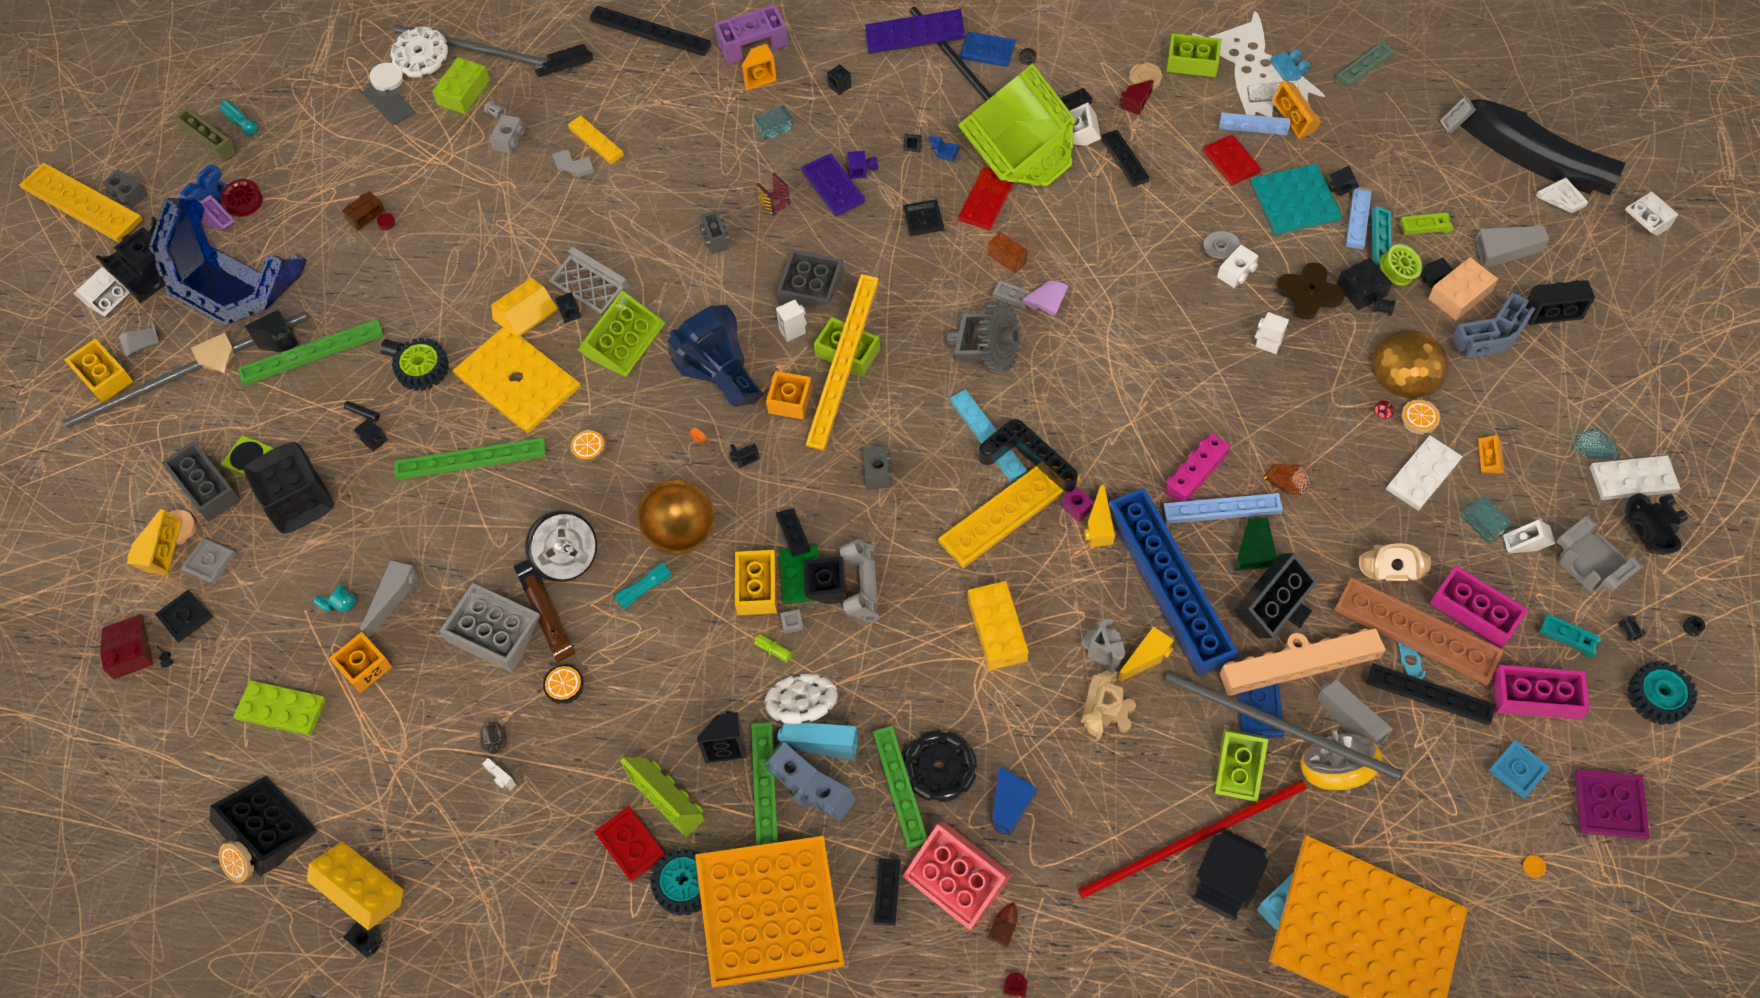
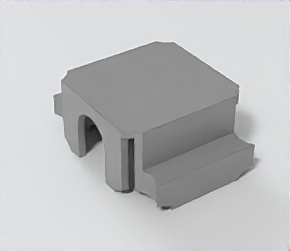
M1588 515L1556 541L1564 549L1559 556V564L1589 592L1598 593L1606 587L1611 594L1644 566L1635 559V556L1628 561L1598 531L1592 534L1599 523L1591 520Z

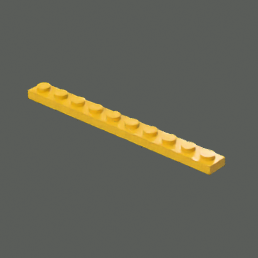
M863 274L860 276L808 435L806 446L809 448L825 451L879 284V278Z

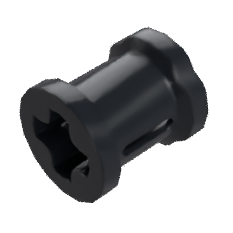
M1377 296L1373 312L1380 311L1391 316L1396 300L1389 301Z
M1634 615L1618 622V625L1627 634L1628 642L1638 640L1646 634L1636 622L1637 618Z

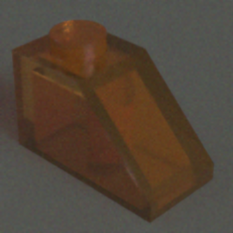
M1273 464L1263 476L1265 480L1290 495L1304 494L1312 483L1302 465Z

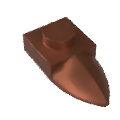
M1014 902L1005 906L995 917L987 939L1008 947L1017 924V908Z

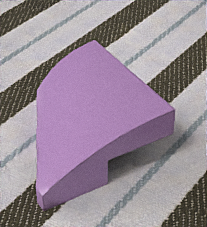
M1048 281L1023 298L1021 303L1033 310L1040 308L1054 316L1058 311L1068 285L1057 281Z

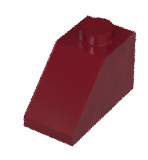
M1154 80L1128 86L1126 92L1123 91L1120 97L1122 102L1121 109L1140 115L1152 94Z

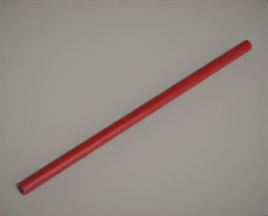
M1300 780L1079 888L1078 893L1084 899L1221 832L1223 828L1227 829L1306 790L1307 787L1304 781Z

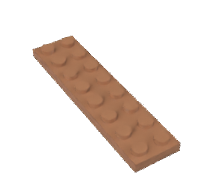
M1352 577L1334 609L1335 612L1370 629L1376 628L1378 633L1485 685L1490 683L1504 651Z

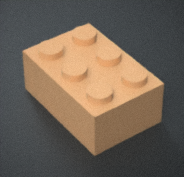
M1469 257L1433 286L1428 299L1457 321L1493 291L1498 278Z

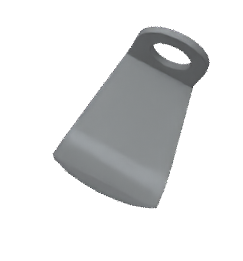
M150 320L151 329L129 331L120 335L121 349L126 357L136 351L159 343L152 320Z

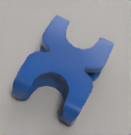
M216 165L206 166L197 175V183L191 182L187 184L180 192V198L183 202L193 204L190 208V214L194 220L203 221L201 214H197L200 212L197 204L209 195L218 203H222V191L220 190L224 189L227 184L218 182L222 173Z

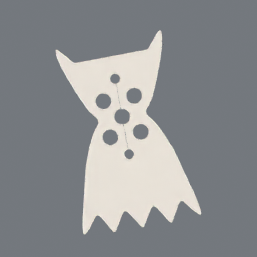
M1255 11L1251 22L1210 37L1222 39L1220 56L1235 63L1236 87L1246 115H1255V112H1259L1267 117H1272L1275 104L1271 99L1283 79L1272 64L1268 67L1260 64V61L1263 59L1270 61L1272 56L1264 52V32L1260 17ZM1239 38L1240 41L1235 42L1234 39ZM1255 42L1258 44V48L1251 50L1248 48V44ZM1231 49H1237L1239 51V55L1231 56L1229 54V51ZM1252 54L1255 56V60L1251 62L1246 61L1245 55ZM1244 66H1249L1252 71L1247 74L1243 73L1241 69ZM1264 73L1266 74V77L1261 78L1260 74ZM1301 76V79L1293 81L1307 102L1308 93L1325 97L1318 88L1303 76Z

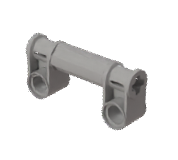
M857 539L840 548L843 560L859 567L860 593L845 599L843 607L848 615L870 623L879 620L876 608L878 599L875 561L873 560L874 546Z

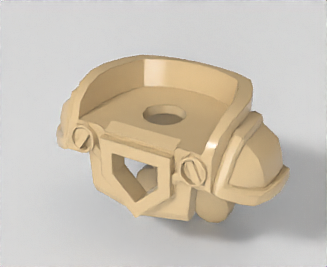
M1403 543L1374 545L1373 550L1359 556L1361 572L1375 581H1418L1429 572L1431 566L1430 556L1413 545ZM1394 559H1400L1403 562V567L1400 570L1392 568L1391 563Z
M1104 671L1094 675L1091 679L1081 723H1084L1088 733L1097 737V740H1100L1102 737L1103 727L1107 728L1111 722L1117 723L1118 730L1123 733L1127 732L1131 727V721L1127 716L1135 710L1136 703L1132 699L1123 701V688L1114 685L1118 671Z

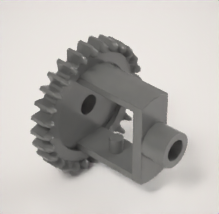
M995 301L986 306V309L983 310L984 313L962 314L960 328L950 329L947 333L948 345L955 347V357L962 362L985 361L984 363L992 371H1009V368L1013 367L1012 364L1016 363L1015 358H1018L1016 352L1020 351L1018 345L1021 344L1020 327H1017L1019 320H1016L1017 314L1014 313V308H1011V304L1004 301ZM975 325H983V328L978 329V331L982 332V335L978 336L979 339L983 340L982 343L978 344L977 350H970Z

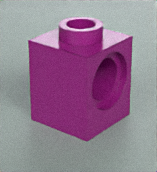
M1076 487L1073 491H1068L1064 495L1062 508L1076 521L1080 522L1092 512L1094 501Z

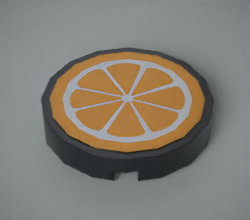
M564 664L554 667L547 673L543 681L545 694L549 700L556 704L571 703L578 699L583 692V676L577 668L571 665Z

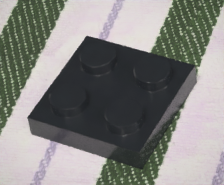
M937 199L903 205L910 236L944 231Z
M189 589L155 613L178 643L212 619Z

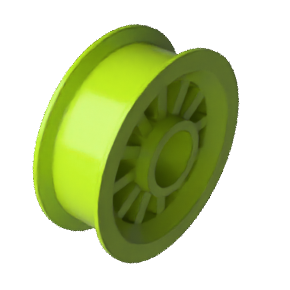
M1396 244L1381 256L1380 269L1393 284L1406 286L1421 274L1422 262L1412 248L1403 244Z

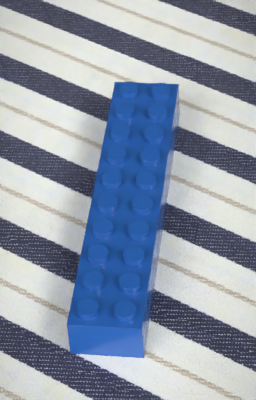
M1142 488L1109 501L1112 522L1197 676L1223 667L1224 664L1230 661H1235L1238 653L1236 647L1146 489Z

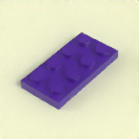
M831 153L801 167L805 177L835 217L865 203L864 196Z

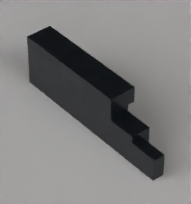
M584 44L548 54L547 62L542 63V68L536 69L535 74L541 77L593 61V54Z

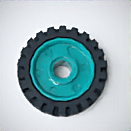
M1661 661L1650 662L1642 666L1628 683L1630 684L1627 688V691L1630 692L1628 698L1633 699L1630 704L1632 707H1638L1635 710L1638 714L1644 713L1642 716L1644 719L1650 717V722L1656 723L1659 721L1661 725L1679 722L1692 711L1697 702V698H1695L1697 690H1693L1696 687L1695 683H1690L1692 678L1689 675L1686 677L1683 675L1686 671L1683 669L1678 671L1677 665L1673 664L1670 667L1669 662L1661 664Z

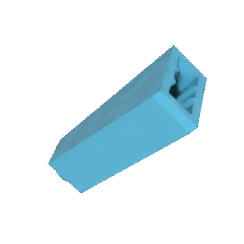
M784 723L783 728H780L778 732L780 743L785 742L793 750L851 761L855 759L858 745L857 727Z

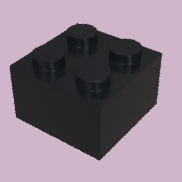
M1369 258L1342 271L1336 285L1344 290L1348 300L1357 310H1360L1374 303L1377 296H1380L1381 299L1386 297L1392 282L1375 262Z

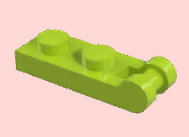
M1448 213L1405 216L1400 219L1404 235L1442 231L1443 233H1449L1454 229L1452 223L1449 222L1450 216Z

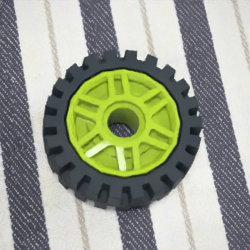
M415 338L412 339L411 344L407 341L405 342V347L401 345L399 347L400 351L396 350L395 356L392 358V369L398 381L407 389L411 390L413 388L414 391H418L420 387L421 391H424L426 386L431 389L433 388L432 384L437 386L439 384L438 380L443 381L444 375L448 373L449 361L442 346L435 340L419 338V341H417Z

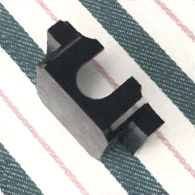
M1223 828L1222 834L1214 835L1196 877L1199 878V881L1196 885V893L1191 899L1227 919L1236 921L1237 912L1243 906L1247 909L1269 862L1265 856L1267 849Z

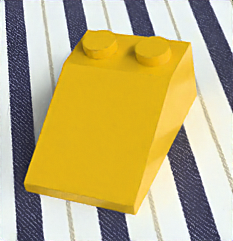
M160 509L132 544L127 556V564L147 573L168 575L182 519Z

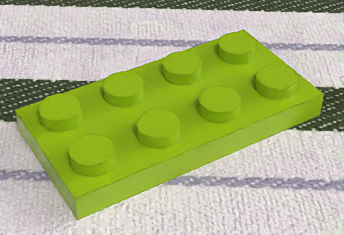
M249 680L233 717L243 722L311 736L326 698Z

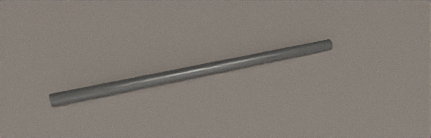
M396 24L393 27V31L399 34L409 29H414ZM444 36L447 45L541 67L542 63L547 62V59ZM572 67L567 68V69H564V70H561V71L570 73L571 70H572Z
M1172 672L1166 674L1165 681L1395 780L1400 781L1404 771Z

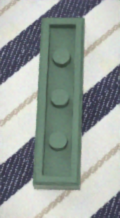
M1381 42L1338 73L1335 79L1349 88L1391 57L1394 50Z

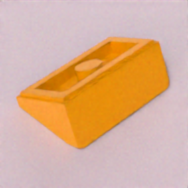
M1492 435L1478 438L1481 472L1504 473L1502 444L1499 436Z

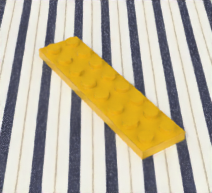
M44 162L19 184L26 192L118 243L143 220L141 215Z
M1036 466L938 538V542L964 569L1067 491L1062 490Z

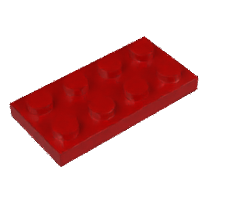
M984 166L958 216V221L991 231L1015 182L1000 180L991 168Z

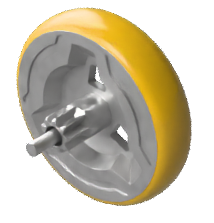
M1332 729V736L1325 737L1382 762L1379 747L1365 736L1338 734L1337 729ZM1311 744L1304 751L1301 758L1303 775L1308 782L1321 789L1345 790L1346 794H1350V789L1369 782L1378 774L1377 771L1314 744Z

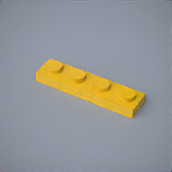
M581 115L568 124L572 132L609 164L612 165L624 156L623 151Z

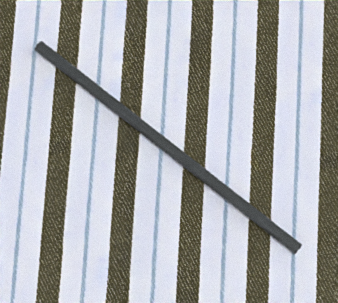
M302 312L285 320V322L291 328L307 321L308 318L305 312ZM249 336L231 344L234 349L233 353L255 344V342ZM197 360L64 419L63 422L67 428L72 427L194 372L203 366L199 365Z

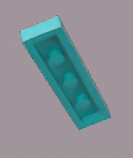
M1375 206L1372 209V258L1380 268L1381 256L1392 247L1391 211Z

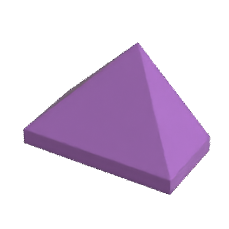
M211 195L197 204L206 226L223 231L235 222L233 217Z

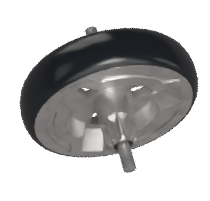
M555 510L542 515L532 524L525 540V553L530 566L538 575L554 582H567L580 577L590 568L597 553V538L593 527L583 516L569 510ZM559 529H564V537H558ZM552 548L555 555L547 557L546 552ZM573 548L577 551L575 556L570 555V552H573Z

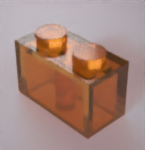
M999 232L989 242L988 255L1016 274L1027 263V249L1002 232Z

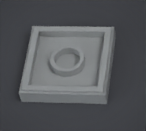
M203 537L180 569L187 574L215 585L236 553Z

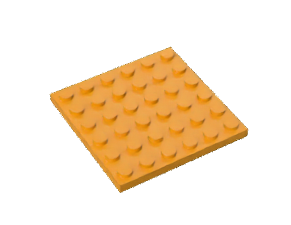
M824 836L695 855L712 988L844 967Z

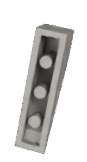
M390 561L360 627V631L368 639L416 583L417 572L412 565Z

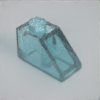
M1598 427L1576 435V450L1586 458H1619L1616 441Z

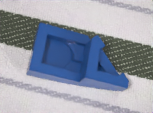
M928 137L938 158L948 161L955 160L960 150L959 144L944 143L942 137Z

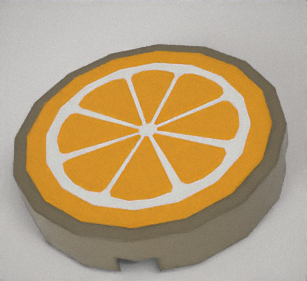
M594 429L579 431L571 438L569 443L570 454L575 461L582 464H591L593 461L600 460L605 455L607 449L605 437Z

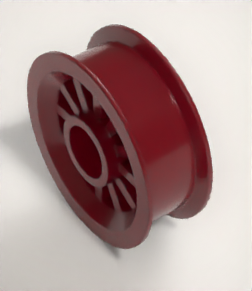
M238 179L224 187L221 192V201L231 215L245 217L255 213L261 207L263 196L253 181Z

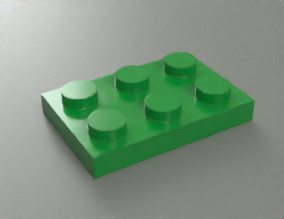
M818 545L810 546L809 553L793 557L788 548L779 549L783 604L814 602L815 600L808 599L805 596L803 561L819 559Z

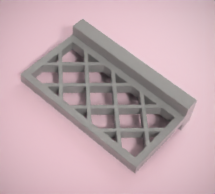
M572 246L568 251L570 255L552 276L549 283L566 294L572 292L570 291L571 285L579 284V290L572 292L574 299L603 316L622 290L627 292L631 286L626 278ZM571 262H574L577 269L568 271V266ZM580 272H590V277L581 279ZM578 274V280L569 281V275ZM559 277H566V282L560 284L556 282ZM594 280H603V285L594 287ZM591 281V288L582 290V283ZM608 288H617L614 294L608 295ZM604 289L605 296L596 298L595 291ZM592 292V299H583V294ZM605 300V306L599 309L596 302Z

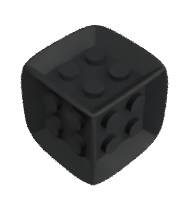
M296 442L279 446L257 457L244 467L246 479L255 497L264 508L267 517L275 528L283 534L293 532L310 524L334 508L331 497L321 478L313 469L312 463L304 450Z

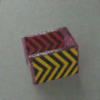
M772 173L774 186L772 193H769L760 183L756 184L759 203L772 216L790 205L788 185L776 173ZM773 200H778L780 203L774 206Z

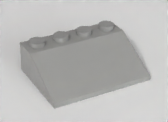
M472 583L440 629V633L446 642L512 673L525 653L540 614Z

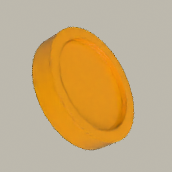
M1532 855L1524 860L1523 870L1528 876L1539 878L1546 872V864L1540 857Z

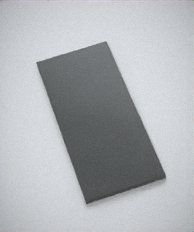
M371 86L362 91L393 126L416 113L395 90L380 91Z

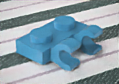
M1295 49L1289 55L1283 52L1271 57L1270 62L1283 81L1293 82L1299 80L1302 74L1309 72L1306 67H1309L1310 63L1307 60L1302 61L1298 66L1294 64L1301 60L1298 57L1302 55L1299 49Z

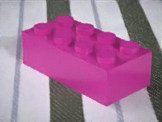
M1456 565L1429 604L1500 649L1507 643L1528 611L1527 608Z
M1499 665L1493 674L1496 713L1581 720L1589 711L1585 671Z

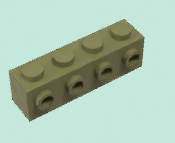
M189 108L184 109L174 117L185 134L223 163L237 153L233 147L234 143L229 137L224 136L218 129L212 127L208 121H204Z

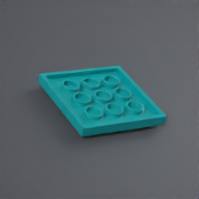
M1317 164L1251 178L1250 183L1274 235L1341 221L1342 214Z

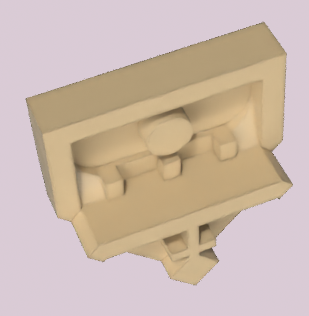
M226 333L191 347L199 365L203 366L206 370L211 369L222 374L227 373V366L231 359L235 357L234 349Z

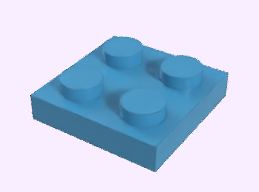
M1514 740L1488 772L1521 798L1525 799L1551 767Z

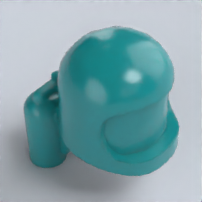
M340 584L329 598L317 596L313 602L323 611L333 612L335 608L341 613H347L354 608L356 597L346 590L347 587L344 584Z

